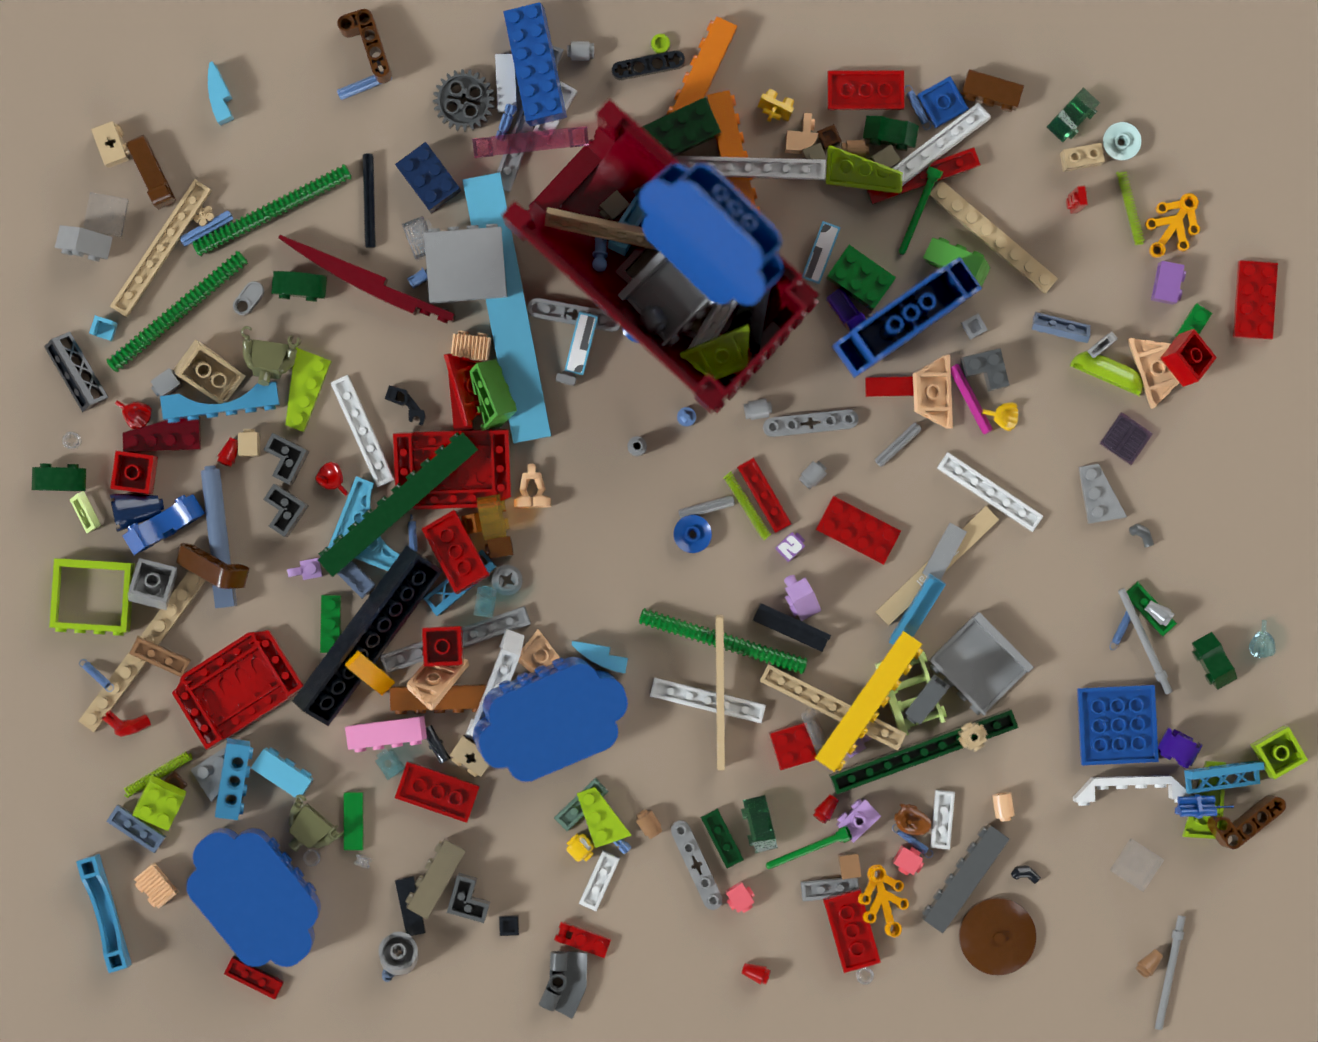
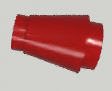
M229 438L217 455V462L228 467L235 464L238 440Z
M829 794L814 809L813 816L826 824L827 821H830L839 800Z
M745 963L741 974L760 985H766L771 970L767 969L766 966Z

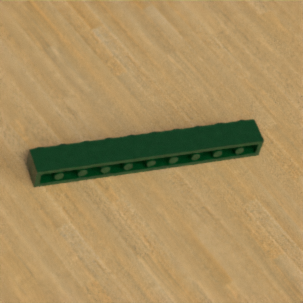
M456 432L449 439L451 441L449 445L439 447L435 451L436 456L430 460L428 457L420 464L422 468L417 473L413 470L405 477L408 481L403 485L398 483L391 489L392 495L388 498L386 496L382 497L377 502L378 507L372 510L370 508L362 515L364 519L359 524L355 521L347 528L349 532L345 536L340 534L333 540L335 545L330 549L325 547L319 553L320 558L317 561L332 577L478 450L464 432L461 434Z
M1006 709L971 722L984 727L988 734L985 736L986 739L1018 728L1011 709ZM962 726L902 747L898 751L894 750L829 774L835 793H843L963 749L958 740L960 737L958 732L962 730ZM975 733L971 735V740L974 741L977 739V734Z

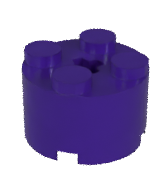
M1168 727L1157 748L1161 756L1169 760L1174 758L1179 765L1188 769L1195 762L1203 745L1200 742H1193V738Z

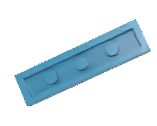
M483 549L478 552L488 562L485 565L488 572L493 571L497 566L488 555L486 556ZM446 579L423 599L432 608L434 614L439 616L475 585L459 594L455 592L446 593V584L449 583L448 579ZM434 594H443L442 602L435 607L429 598Z
M931 574L928 575L891 634L889 643L894 645L903 631L914 637L946 586V583Z
M1255 760L1184 770L1186 793L1191 794L1260 784L1259 770H1265L1264 762ZM1253 771L1254 780L1248 781L1243 777L1246 772ZM1230 774L1238 776L1233 783H1229L1226 780V777ZM1217 776L1220 778L1214 786L1207 782L1210 777ZM1191 779H1200L1202 782L1198 788L1192 789Z

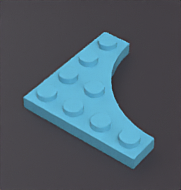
M357 476L355 477L328 548L335 545L333 540L340 534L345 536L349 532L347 528L355 521L359 524L364 519L362 515L371 508V495L375 483ZM379 536L355 558L388 571L400 554L391 549Z

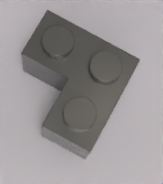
M1001 348L961 358L965 377L984 373L988 392L1010 386Z
M274 433L271 434L264 448V451L280 458L272 476L289 485H293L310 451Z
M273 484L263 499L279 510L269 527L284 537L290 535L309 506L278 484Z
M458 873L447 913L484 923L491 902L473 897L477 882L476 877Z

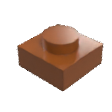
M480 513L461 516L462 523L468 534L483 532Z

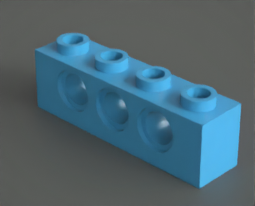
M227 738L215 808L216 818L238 820L239 814L243 815L244 803H241L242 796H246L247 785L244 782L245 777L249 778L250 766H247L248 759H252L254 749L250 747V741ZM239 757L243 762L237 765L232 760ZM232 776L240 778L237 783H232L229 779ZM232 794L237 798L234 801H228L226 797Z

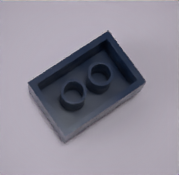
M426 142L395 164L430 213H433L461 192L458 184Z

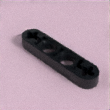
M675 50L619 61L612 66V75L617 80H626L680 69L684 66L685 56L681 51ZM677 55L678 58L682 59L679 61V64L669 62V67H666L665 57L668 56V60H673L674 56ZM654 59H661L663 66L656 69L653 67L652 62ZM635 63H643L645 66L644 70L636 72L633 68ZM627 64H631L632 74H629V70L624 71L621 76H619V73H615L619 66L622 69H628Z

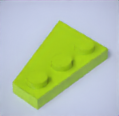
M596 787L577 793L595 848L632 836Z

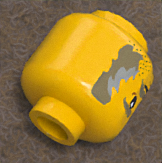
M576 833L566 843L568 845L566 848L567 852L577 862L583 859L587 861L594 855L592 852L595 847L594 843L583 833L580 835Z

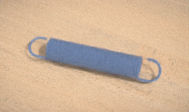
M911 87L912 91L906 95L922 125L927 122L930 123Z
M416 521L408 522L409 547L418 552Z
M1127 610L1112 639V642L1117 645L1121 642L1131 621Z
M86 660L82 668L105 690L110 685L114 689V685Z
M900 829L895 832L926 856L925 854L929 848L913 835L904 833Z

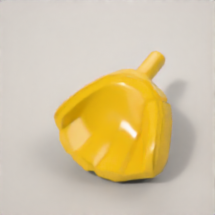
M1004 403L996 408L995 412L983 409L982 414L994 416L993 420L1007 431L1014 429L1018 422V406L1016 403Z

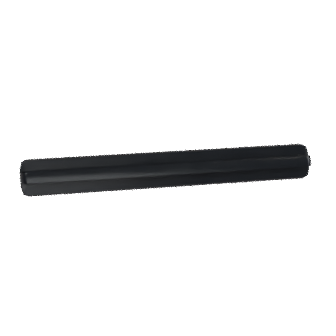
M371 153L363 154L365 247L375 248L374 157Z

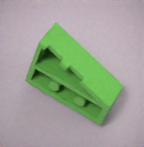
M932 237L923 257L925 262L941 269L958 257H961L982 287L991 268L985 258H983L984 255L977 251L973 253L968 252L966 247L959 244L953 246L942 237H939V239Z
M497 359L476 363L469 372L474 395L478 394L480 403L477 410L478 413H482L484 424L481 425V429L483 431L501 427L517 411L516 403L512 399L509 386L504 379L502 368L499 366Z

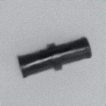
M428 726L426 734L430 745L429 749L433 750L439 763L442 764L451 757L442 744L444 742L442 739H439L433 726Z

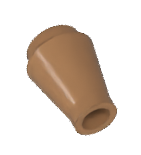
M1154 949L1137 963L1138 966L1135 969L1143 977L1148 978L1155 972L1163 955Z

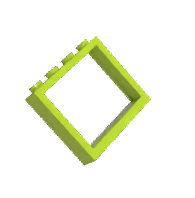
M54 558L49 628H55V632H67V629H74V633H86V630H94L93 634L105 635V631H112L113 635L124 636V632H130L132 602L128 599V591L134 575L135 563ZM62 567L125 570L121 626L58 622Z

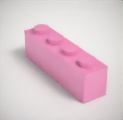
M424 716L345 727L348 750L354 749L355 752L366 751V747H373V750L384 749V745L391 744L392 748L401 747L405 742H410V745L422 744L421 740L427 739Z

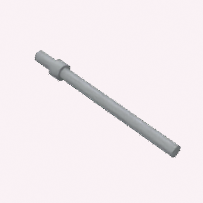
M1119 589L1118 593L1155 670L1154 675L1157 681H1160L1165 694H1169L1173 691L1167 680L1168 675L1158 661L1126 589Z
M1178 915L1175 930L1172 932L1171 938H1173L1155 1024V1029L1158 1030L1163 1029L1180 942L1184 937L1183 928L1186 917Z

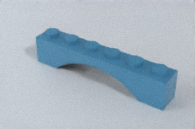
M276 381L269 382L268 386H262L258 383L242 397L222 404L198 403L187 399L181 394L160 396L162 416L164 420H168V423L180 422L181 418H187L188 421L198 420L199 416L207 415V418L218 417L219 413H226V416L237 415V411L245 410V413L257 412L258 408L270 411L275 410L276 406H280Z
M97 854L76 861L81 881L87 890L97 918L103 956L108 973L128 968L132 965L101 856Z

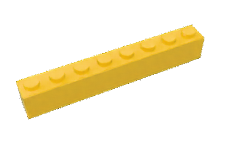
M904 631L901 633L815 757L818 762L833 772L836 770L840 771L846 763L843 759L847 754L851 755L857 747L855 742L858 738L863 739L868 731L866 728L868 723H874L879 715L877 712L879 707H885L890 700L888 694L891 690H897L901 684L899 679L902 674H908L912 668L910 663L913 658L917 660L923 652L921 649L922 643Z

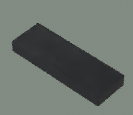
M414 876L395 880L405 932L410 936L426 933L423 917L406 907L408 903L405 901L409 893H414L417 888Z

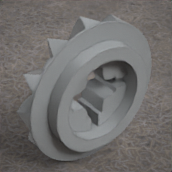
M512 565L500 566L493 573L492 585L502 595H513L522 586V574ZM513 573L511 575V581H513L512 583H514V585L507 584L504 587H502L504 585V580L502 579V577H500V575L507 577L508 575Z

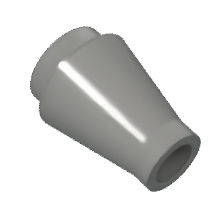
M1152 600L1145 608L1160 625L1163 624L1164 626H1167L1175 615L1171 612V609L1159 605Z

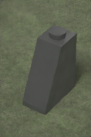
M934 675L905 712L908 715L906 718L913 724L918 723L921 725L950 686Z

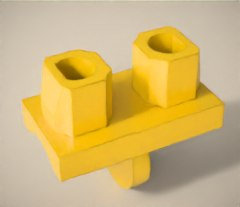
M769 89L765 94L763 93L757 107L763 109L762 113L769 115L767 121L771 122L772 118L779 121L781 118L789 121L794 109V100L789 97H785L783 102L776 100L778 93L772 89Z

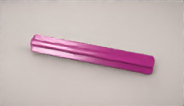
M959 364L950 367L951 375L982 434L991 432L993 428L987 416L982 414L983 409Z

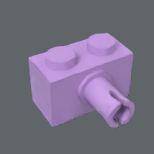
M795 575L785 578L784 582L787 585L785 590L788 594L785 598L794 616L798 615L800 620L803 621L822 611L806 578L798 582Z
M865 798L862 800L857 799L851 805L852 810L848 813H842L837 818L839 822L836 825L839 828L843 826L849 828L853 843L881 817Z

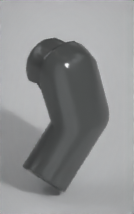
M1134 524V526L1129 528L1132 536L1138 535L1142 537L1145 548L1154 545L1148 528L1141 524Z

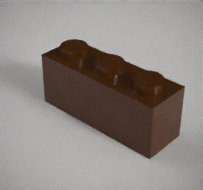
M969 69L961 95L965 96L966 100H980L986 106L993 107L997 105L1004 111L1012 112V110L1016 111L1024 85Z

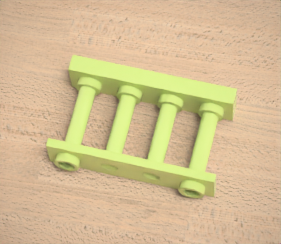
M924 651L917 660L913 658L910 665L919 663L923 674L901 681L897 690H891L888 694V697H890L888 703L897 729L907 733L906 736L909 735L908 730L911 729L910 727L918 725V723L913 724L907 718L904 719L901 712L910 707L917 696L901 702V700L897 701L895 694L901 689L924 681L928 684L931 680L925 665L928 660ZM881 662L875 663L876 669L879 667ZM938 702L935 705V711L930 712L922 723L935 718H939V721L944 723V717H947L944 706H940Z

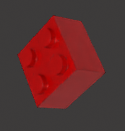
M1192 329L1178 334L1160 359L1184 387L1199 382L1217 357L1197 331Z
M115 451L110 489L153 495L158 457Z
M462 626L422 628L424 667L464 665Z
M806 721L769 732L780 770L816 760L815 757L817 755Z

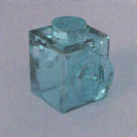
M489 586L477 588L473 615L493 618L497 590Z

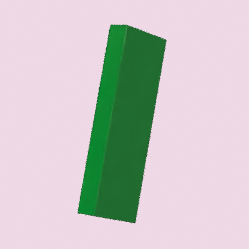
M1138 581L1126 591L1134 607L1162 637L1177 624L1171 619L1167 626L1160 625L1145 610L1151 600L1157 604L1158 602Z
M344 792V850H364V792Z

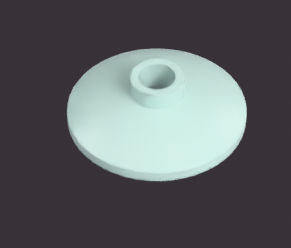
M1118 122L1106 130L1103 136V146L1106 153L1113 159L1128 160L1138 153L1141 147V135L1132 124ZM1119 139H1122L1124 141L1123 146H1120L1118 144Z

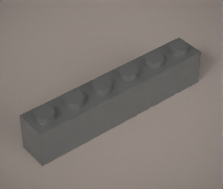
M989 824L980 829L977 841L971 842L966 850L968 853L965 858L961 857L955 865L957 867L953 874L950 873L944 881L946 884L943 889L939 888L933 896L935 899L931 905L928 904L922 912L923 920L942 934L1010 840Z

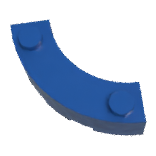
M194 494L188 497L182 495L175 499L176 503L158 515L139 525L137 522L127 528L128 532L122 536L133 555L154 546V544L163 539H167L177 533L178 530L186 525H190L203 516L205 512Z

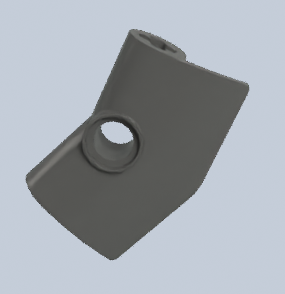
M574 951L550 952V979L539 1002L541 1007L549 1011L556 1010L573 1019L587 986V953ZM560 977L563 979V984L556 985L553 979Z

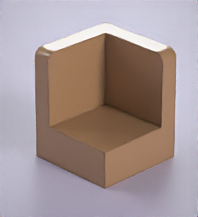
M838 854L841 878L861 877L859 855Z

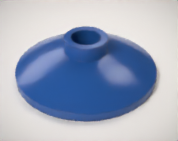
M688 515L677 522L673 535L675 543L681 550L687 553H698L709 545L712 531L709 523L704 518L698 515ZM692 530L696 532V537L694 538L689 536V532Z

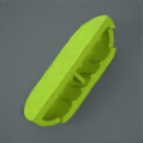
M1088 351L1079 353L1071 361L1070 366L1137 396L1141 395L1143 389L1142 379L1139 373L1131 367L1101 354L1092 358Z

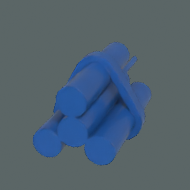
M1200 794L1178 796L1175 814L1180 815V817L1196 818L1217 816L1216 808H1234V806H1215V796H1200Z

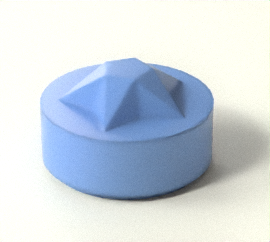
M684 407L679 410L677 420L682 426H691L696 420V413L692 408Z

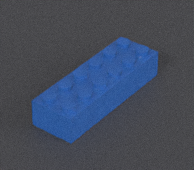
M538 2L503 11L527 124L531 127L567 118L545 8Z

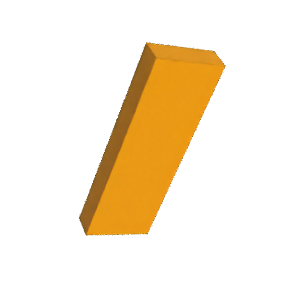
M359 651L345 664L350 671L381 696L395 683L389 675Z

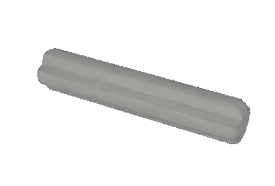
M916 422L913 423L875 459V462L880 467L885 465L921 431V427Z
M728 496L680 509L679 516L683 518L688 515H701L734 506L735 502L733 496Z

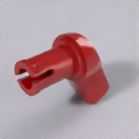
M109 710L105 713L106 716L102 717V720L114 729V734L120 737L138 733L151 726L147 715H142L132 720H121Z

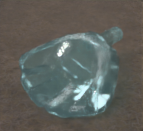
M1262 620L1261 631H1258L1253 636L1249 644L1250 653L1256 658L1273 656L1276 651L1275 640L1270 633L1266 632L1267 620Z

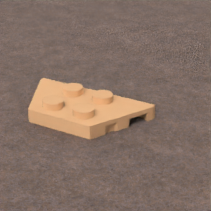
M1129 338L1127 340L1138 373L1142 379L1150 409H1153L1180 383L1160 359L1171 343Z
M943 355L913 373L914 412L946 429L953 428L950 355Z
M464 659V665L424 667L423 664L407 682V688L427 708L433 710L467 669L469 661Z

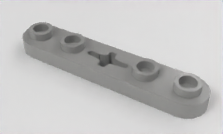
M540 298L532 299L528 304L529 314L535 318L576 325L577 318L572 320V316L565 315V312L573 313L574 310H577L578 314L579 311L598 315L595 329L615 332L621 328L609 315L600 309Z
M838 410L773 417L764 422L763 430L769 437L851 429L857 425L858 415L853 410ZM808 418H812V421H821L820 424L813 425L812 429H809L808 425H800V423L808 422Z
M678 820L671 827L672 836L704 905L710 910L718 909L722 905V895L687 822ZM692 856L695 857L697 862H702L700 865L702 874H699L696 868L691 867L694 864Z

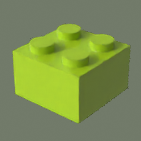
M1283 725L1250 744L1259 761L1264 762L1265 771L1271 779H1277L1308 761L1288 726Z
M151 775L134 808L133 816L168 831L185 798L186 791Z

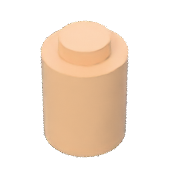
M1011 792L992 795L995 817L1000 818V822L1010 821L1011 817L1015 816Z

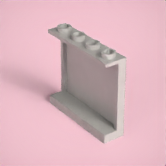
M487 224L486 228H478V225L467 226L465 230H459V227H448V231H440V228L428 229V232L424 233L430 303L508 297L502 227H498L497 224Z
M661 252L618 294L622 301L628 300L640 315H642L641 310L648 305L661 308L668 319L667 328L658 334L664 341L662 346H673L680 340L679 335L683 331L685 333L693 326L692 322L696 318L700 319L706 313L705 309L709 305L715 304Z
M977 612L928 660L931 663L929 667L936 674L940 672L945 677L943 681L950 688L954 686L958 690L956 694L964 702L968 700L972 704L970 708L977 715L981 713L983 716L1026 672L1034 668L980 612Z

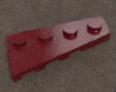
M200 416L198 420L188 421L187 418H181L180 422L168 423V420L140 429L123 432V452L201 450Z

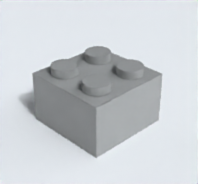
M139 558L128 591L129 601L167 610L177 578V567Z

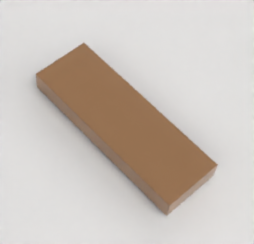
M137 636L129 652L130 655L179 677H182L191 661L189 658L140 636Z

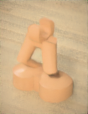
M528 464V473L522 474L519 488L522 496L514 499V508L551 507V498L542 495L546 488L542 474L536 472L535 464ZM530 480H534L538 488L536 495L533 497L529 496L527 492Z

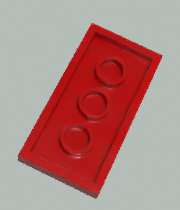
M904 70L828 71L827 110H904Z
M1238 261L1233 337L1273 339L1278 263Z
M835 496L831 498L816 528L820 533L883 565L901 533V530Z
M455 510L422 528L428 543L456 594L490 576Z
M407 761L395 799L468 823L480 786Z
M860 888L823 898L844 973L881 963L871 925L863 919L866 907L858 902V896L861 893Z

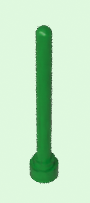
M929 166L926 172L928 180L898 250L900 255L906 253L934 183L941 179L943 171Z
M843 826L832 836L767 862L766 868H775L838 841L848 842L852 840L851 832L847 826Z

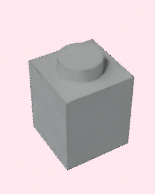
M170 368L150 381L153 385L151 389L157 397L170 395L183 386L176 373Z

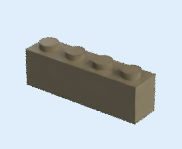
M446 839L443 842L439 841L434 851L437 853L433 859L429 858L424 867L427 869L424 876L420 875L415 883L417 886L415 892H410L405 901L408 903L407 909L425 919H428L465 853L464 849Z

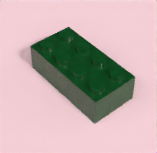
M706 97L641 127L673 157L722 135Z

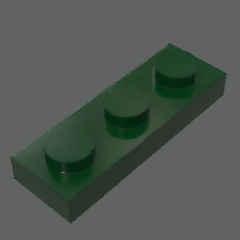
M718 808L701 816L726 868L728 869L743 861L744 859Z

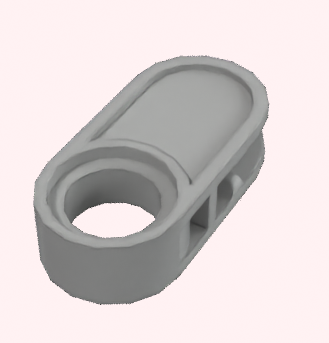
M256 281L249 282L233 303L234 311L241 316L251 313L264 295L263 286ZM241 301H245L248 304V308L244 312H240L237 308L238 303Z
M1110 332L1087 351L1092 358H1095L1118 338L1113 332Z

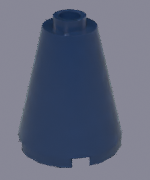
M110 494V498L115 500L111 501L114 522L120 526L116 527L117 532L127 529L136 522L139 524L161 513V510H164L163 499H159L158 495Z

